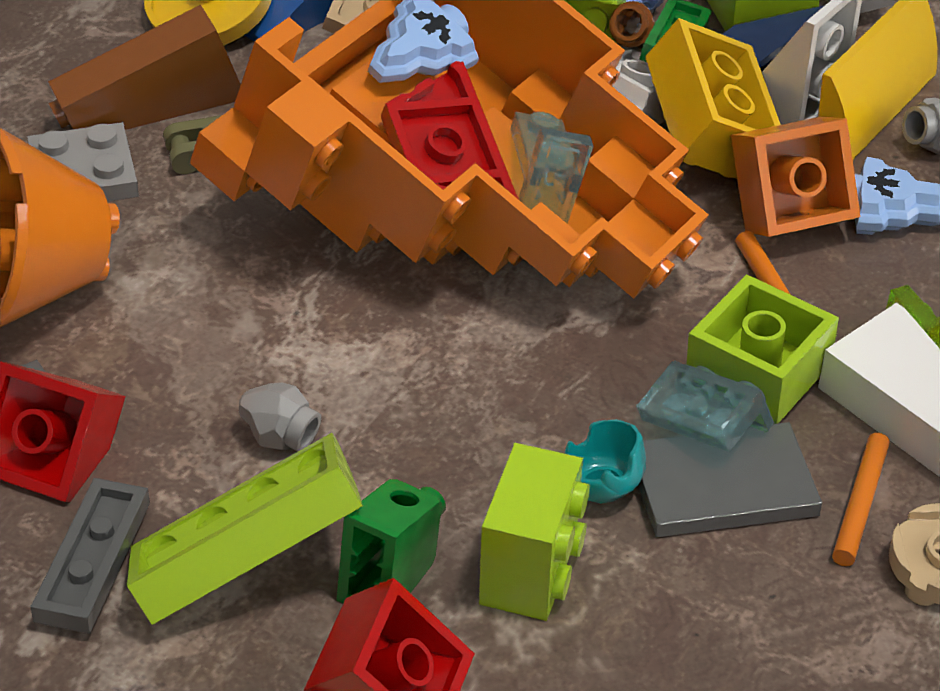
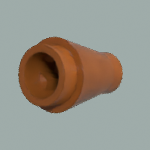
M629 1L619 5L613 11L609 21V29L617 43L626 47H635L644 44L655 22L652 13L644 4ZM641 23L642 26L639 32L635 33L636 26Z

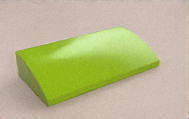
M333 433L317 440L131 546L127 587L152 625L363 506L351 470Z

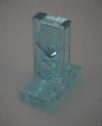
M515 112L510 129L524 177L518 199L530 210L541 201L568 224L594 147L591 137L566 132L563 120L557 119L555 116L545 112H534L532 114Z

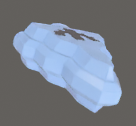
M403 0L395 7L393 12L395 19L388 24L386 29L387 40L377 46L368 72L379 83L402 81L416 73L435 76L448 70L450 64L455 61H463L466 69L477 64L479 57L475 51L474 41L468 35V22L458 8L449 4L439 7L432 0Z
M866 158L860 174H855L861 216L855 218L857 234L873 235L875 232H882L883 230L898 231L911 224L940 225V184L917 181L906 170L889 167L881 159Z

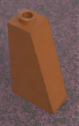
M201 5L48 81L57 98L50 102L49 105L62 129L69 125L73 129H80L97 124L123 122L125 130L234 103L241 85L219 34Z

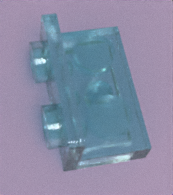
M675 360L669 364L636 406L643 421L728 452L733 449L749 426L768 432L774 424L766 404L765 395L754 384L743 380L737 382L716 375L706 367H692Z

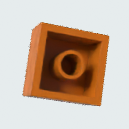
M816 117L731 135L745 231L771 237L861 217L847 118Z

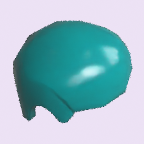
M622 420L593 422L589 426L588 436L583 443L575 445L572 441H569L566 445L564 454L583 458L581 482L590 484L588 500L592 502L608 503L624 497L636 488L646 470L643 437L635 425Z

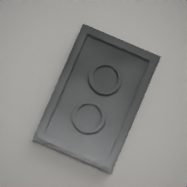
M790 422L643 440L646 454V470L638 486L655 537L820 516L822 500Z

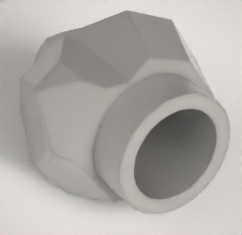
M925 98L917 106L910 107L905 112L902 120V131L909 143L919 144L935 154L940 153V99Z
M283 382L262 385L246 391L239 400V414L249 424L259 446L280 450L292 448L298 452L309 446L318 432L321 414L309 408V402L294 385Z

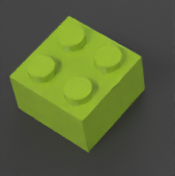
M746 274L689 332L685 380L773 424H778L820 378L825 349L836 341L839 317Z
M514 443L482 524L479 605L547 621L554 600L565 599L572 574V566L567 565L570 556H580L587 528L586 523L578 522V518L582 519L584 516L590 492V484L581 482L583 458Z

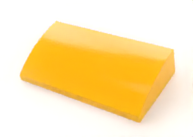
M899 0L822 75L818 117L847 118L852 159L936 75L938 60L937 37L928 0Z

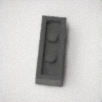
M93 478L30 607L33 622L90 634L149 507L148 488Z

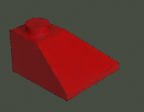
M0 361V480L64 502H71L110 450L126 396L78 380Z

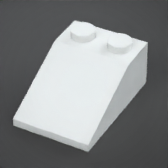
M831 0L803 24L763 70L762 75L781 125L818 117L822 75L855 43L862 0Z

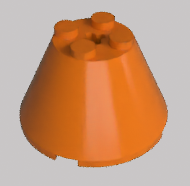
M0 128V328L93 281H104L108 277L110 269L108 255L111 245V234L117 232L120 224V213L115 203H108L103 190L97 183Z

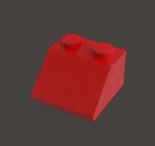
M392 578L345 599L303 691H460L475 653L395 578Z

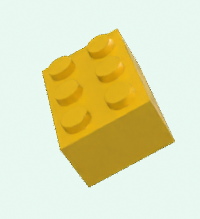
M678 18L645 56L651 73L652 83L655 86L661 104L663 117L666 120L670 134L689 149L683 160L684 163L718 172L727 178L737 179L731 135L781 125L751 45Z

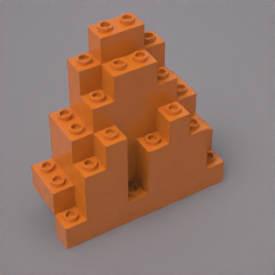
M379 0L294 63L293 61L304 29L290 17L254 42L234 107L199 132L190 160V164L233 201H236L250 189L253 192H257L261 188H265L290 211L298 204L302 205L356 253L372 240L378 244L387 238L415 263L424 257L434 265L448 252L455 256L463 249L492 275L496 274L508 262L516 266L524 259L555 286L563 282L569 288L584 274L592 278L600 270L633 299L648 284L654 289L658 288L675 268V264L672 261L676 257H679L684 262L692 255L703 240L698 231L709 216V214L675 187L684 175V172L679 167L689 149L612 87L620 75V72L615 68L625 50L564 0H432L439 7L446 4L455 6L463 13L468 22V35L474 41L475 51L478 54L479 60L476 65L468 68L467 72L518 199L476 163L443 190L391 146L380 117L385 103L402 93L412 92L415 86L430 77L432 80H435L447 72L446 70L435 76L416 73L406 80L379 83L368 72L377 46L387 40L386 29L388 24L395 19L393 14L395 7L403 0Z

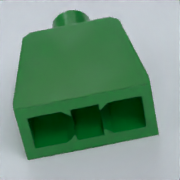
M389 479L361 500L362 507L344 517L336 601L344 603L347 597L392 578H395L411 593L435 560L440 517L446 510L443 496L431 487H421L418 489L398 479Z

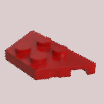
M463 61L453 62L450 64L447 72L437 79L432 80L429 77L417 84L412 92L402 93L385 103L380 117L391 146L441 189L444 190L476 163L518 199Z

